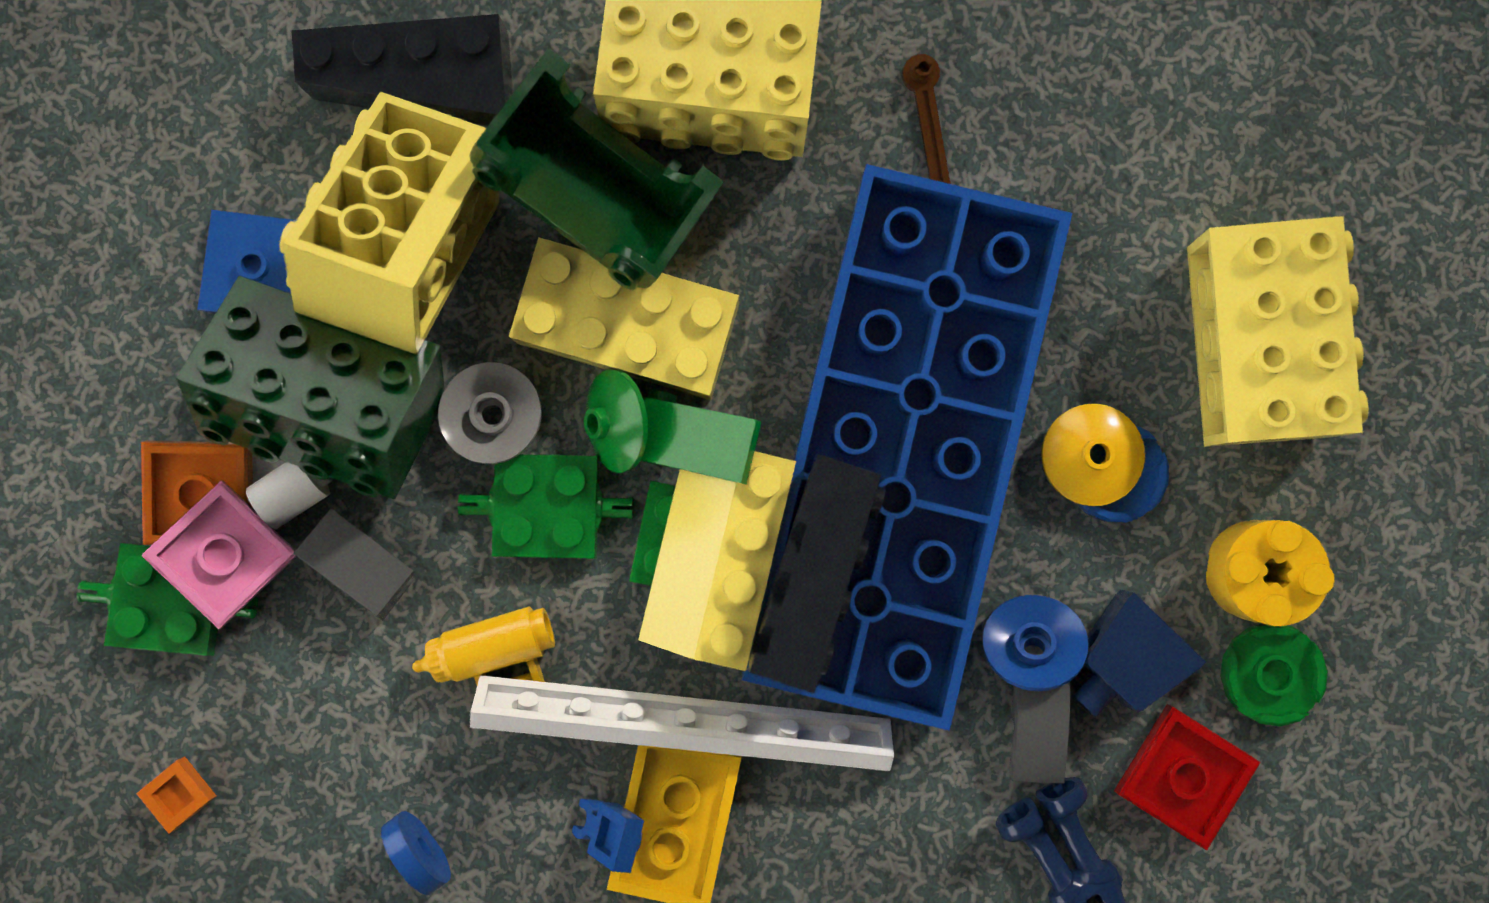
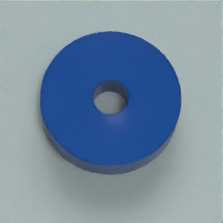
M402 811L382 826L381 837L389 858L401 876L415 890L424 895H431L450 880L451 871L443 850L417 817L409 812Z

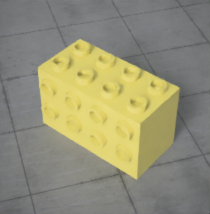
M606 0L593 92L598 116L633 143L639 142L640 139L660 141L664 146L673 149H687L691 145L709 146L715 152L726 155H736L741 153L742 150L762 152L763 156L773 160H789L793 156L803 157L822 0Z
M1343 216L1214 227L1206 230L1187 247L1204 447L1329 438L1363 433L1362 423L1366 422L1368 417V401L1365 392L1359 390L1357 371L1363 364V346L1361 340L1358 337H1354L1353 316L1358 311L1359 300L1355 285L1349 283L1348 263L1353 258L1354 245L1351 233L1345 231Z

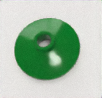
M610 369L599 373L590 386L586 402L584 428L599 461L607 469L616 473L631 471L640 463L647 444L648 420L643 397L634 380L622 370Z

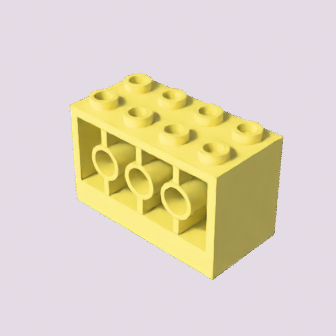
M380 92L369 110L364 109L358 115L354 133L345 146L340 145L335 150L330 170L321 183L316 182L311 187L306 199L305 208L297 221L289 222L281 235L280 252L284 254L287 268L286 285L291 290L294 312L417 355L499 203V191L487 188L476 179L472 172L474 166L470 161L472 147L486 128Z

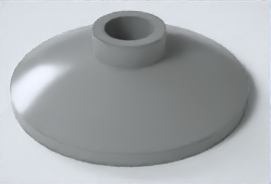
M497 362L475 364L458 373L446 386L438 408L439 426L448 445L462 457L481 464H498L511 460L521 454L534 440L540 427L542 414L540 398L531 381L516 368ZM491 408H500L502 411L501 420L495 425L487 424L485 421L486 412Z

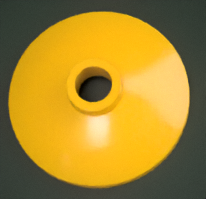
M1084 404L1065 411L1050 425L1042 443L1041 460L1048 481L1060 495L1080 505L1102 506L1121 499L1134 488L1144 468L1145 448L1139 430L1124 413L1107 405ZM1095 444L1101 445L1106 451V458L1101 464L1093 462L1090 458V450Z

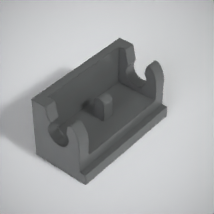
M332 509L328 511L293 553L382 621H384L414 581L412 576L415 572Z

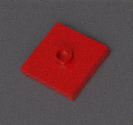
M1167 704L1117 784L1114 792L1207 851L1261 762L1175 707Z

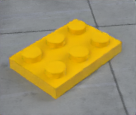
M638 745L624 808L644 820L641 831V845L635 854L631 873L610 871L607 890L665 903H711L742 756Z

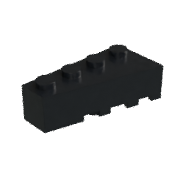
M499 14L291 30L295 82L314 100L370 108L379 93L383 92L473 124L488 126L513 94L509 34Z
M820 454L815 455L749 656V673L812 694L816 693L821 674L826 675L833 656L835 644L831 643L836 623H843L851 601L852 592L847 591L852 570L860 571L868 549L869 540L862 538L868 517L877 519L885 497L886 489L878 486L881 474Z

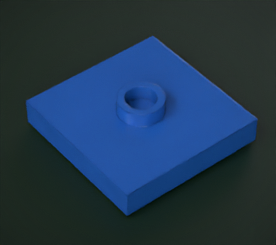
M211 210L197 310L216 314L238 276L291 293L290 288L286 285L287 268L284 254L280 252V239L286 225L291 221L296 222L297 220Z

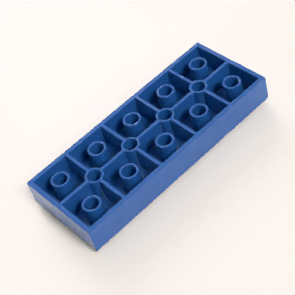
M866 164L860 180L793 458L796 464L752 647L815 455L820 454L881 474L878 486L886 489L885 497L877 519L868 517L862 537L869 540L868 549L860 571L852 570L847 591L852 592L851 601L843 623H836L831 643L835 644L833 656L826 675L821 674L816 693L812 694L749 673V660L746 671H742L743 681L950 731L1072 213Z

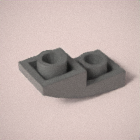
M1070 682L1059 688L1047 691H1030L1014 686L1011 707L1014 732L1009 763V773L1012 781L1064 783L1069 739Z

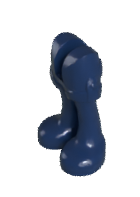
M1068 777L1064 779V783H1050L1036 791L1037 799L1054 822L1076 865L1074 869H1070L1055 847L1043 825V818L1032 799L1023 798L1009 806L999 815L995 825L1001 837L1009 842L1023 841L1038 859L1052 886L1048 892L1050 903H1088L1087 899L1096 895L1095 899L1099 903H1126L1121 889L1123 879L1118 869L1110 860L1100 859L1080 824L1077 810L1087 800V788L1081 779Z

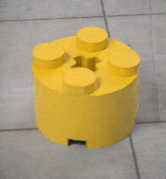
M1250 520L1236 523L1217 536L1208 553L1206 583L1212 597L1229 614L1252 622L1271 626H1286L1298 623L1318 609L1326 594L1333 588L1335 582L1334 573L1330 568L1327 554L1320 541L1310 531L1291 521ZM1265 563H1269V565H1270V569H1269V570L1267 569ZM1268 574V580L1264 581L1263 577Z

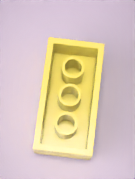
M538 237L509 338L519 345L605 370H622L630 377L708 400L712 399L738 311L739 295L661 273L659 278L648 288L636 287L634 290L627 289L612 279L608 273V268L585 251Z

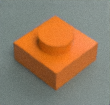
M186 757L176 760L136 793L168 834L181 827L217 797Z

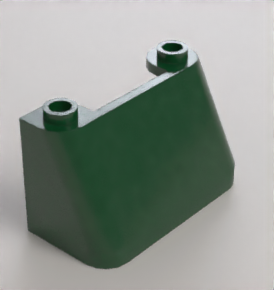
M548 48L474 143L470 152V161L474 166L472 172L476 179L484 186L494 191H503L608 268L609 275L621 286L634 290L636 287L648 288L659 278L724 181L704 166L693 176L681 174L677 171L682 165L674 158L665 167L581 104L587 92L579 86L574 92L570 90L564 77L571 65Z

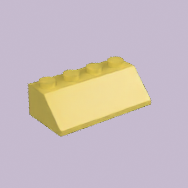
M754 451L747 484L679 469L638 638L639 641L694 660L746 671L796 461Z

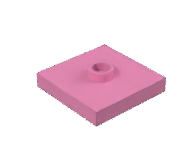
M220 481L141 555L218 629L223 628L297 557L293 554L296 550L273 528L267 525L224 481Z

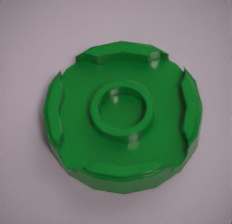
M1259 624L1246 628L1232 639L1222 657L1220 677L1226 697L1239 713L1257 723L1281 727L1300 722L1310 714L1308 711L1313 708L1315 703L1321 701L1326 692L1328 671L1322 651L1302 631L1289 625L1271 626Z

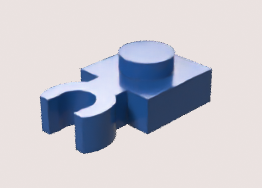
M580 799L579 806L586 811V823L584 826L573 825V835L577 839L590 840L587 853L612 872L631 873L635 854L641 845V831L644 820L618 803Z

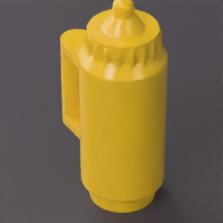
M528 606L443 632L440 637L431 639L425 644L424 657L415 661L412 668L417 673L423 671L431 673L436 682L443 683L449 680L459 682L474 677L478 685L480 675L486 676V673L526 661L530 672L512 677L511 679L545 682L537 658L544 656V650L555 647L552 625L544 608L533 610Z

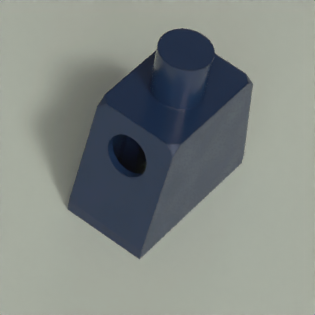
M1120 589L1088 635V653L1084 667L1092 675L1072 697L1095 718L1115 697L1125 707L1138 713L1200 669L1206 661L1134 592Z

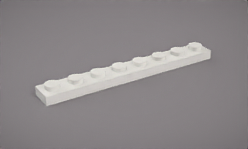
M482 675L479 677L470 712V728L883 771L891 770L894 759L891 720L879 717Z

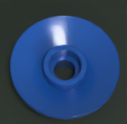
M1024 595L1002 603L989 616L983 631V650L990 667L1004 681L1021 689L1047 691L1059 688L1069 683L1078 675L1087 658L1088 636L1082 621L1072 609L1050 597ZM1035 645L1040 647L1043 653L1033 655L1027 653L1025 648Z

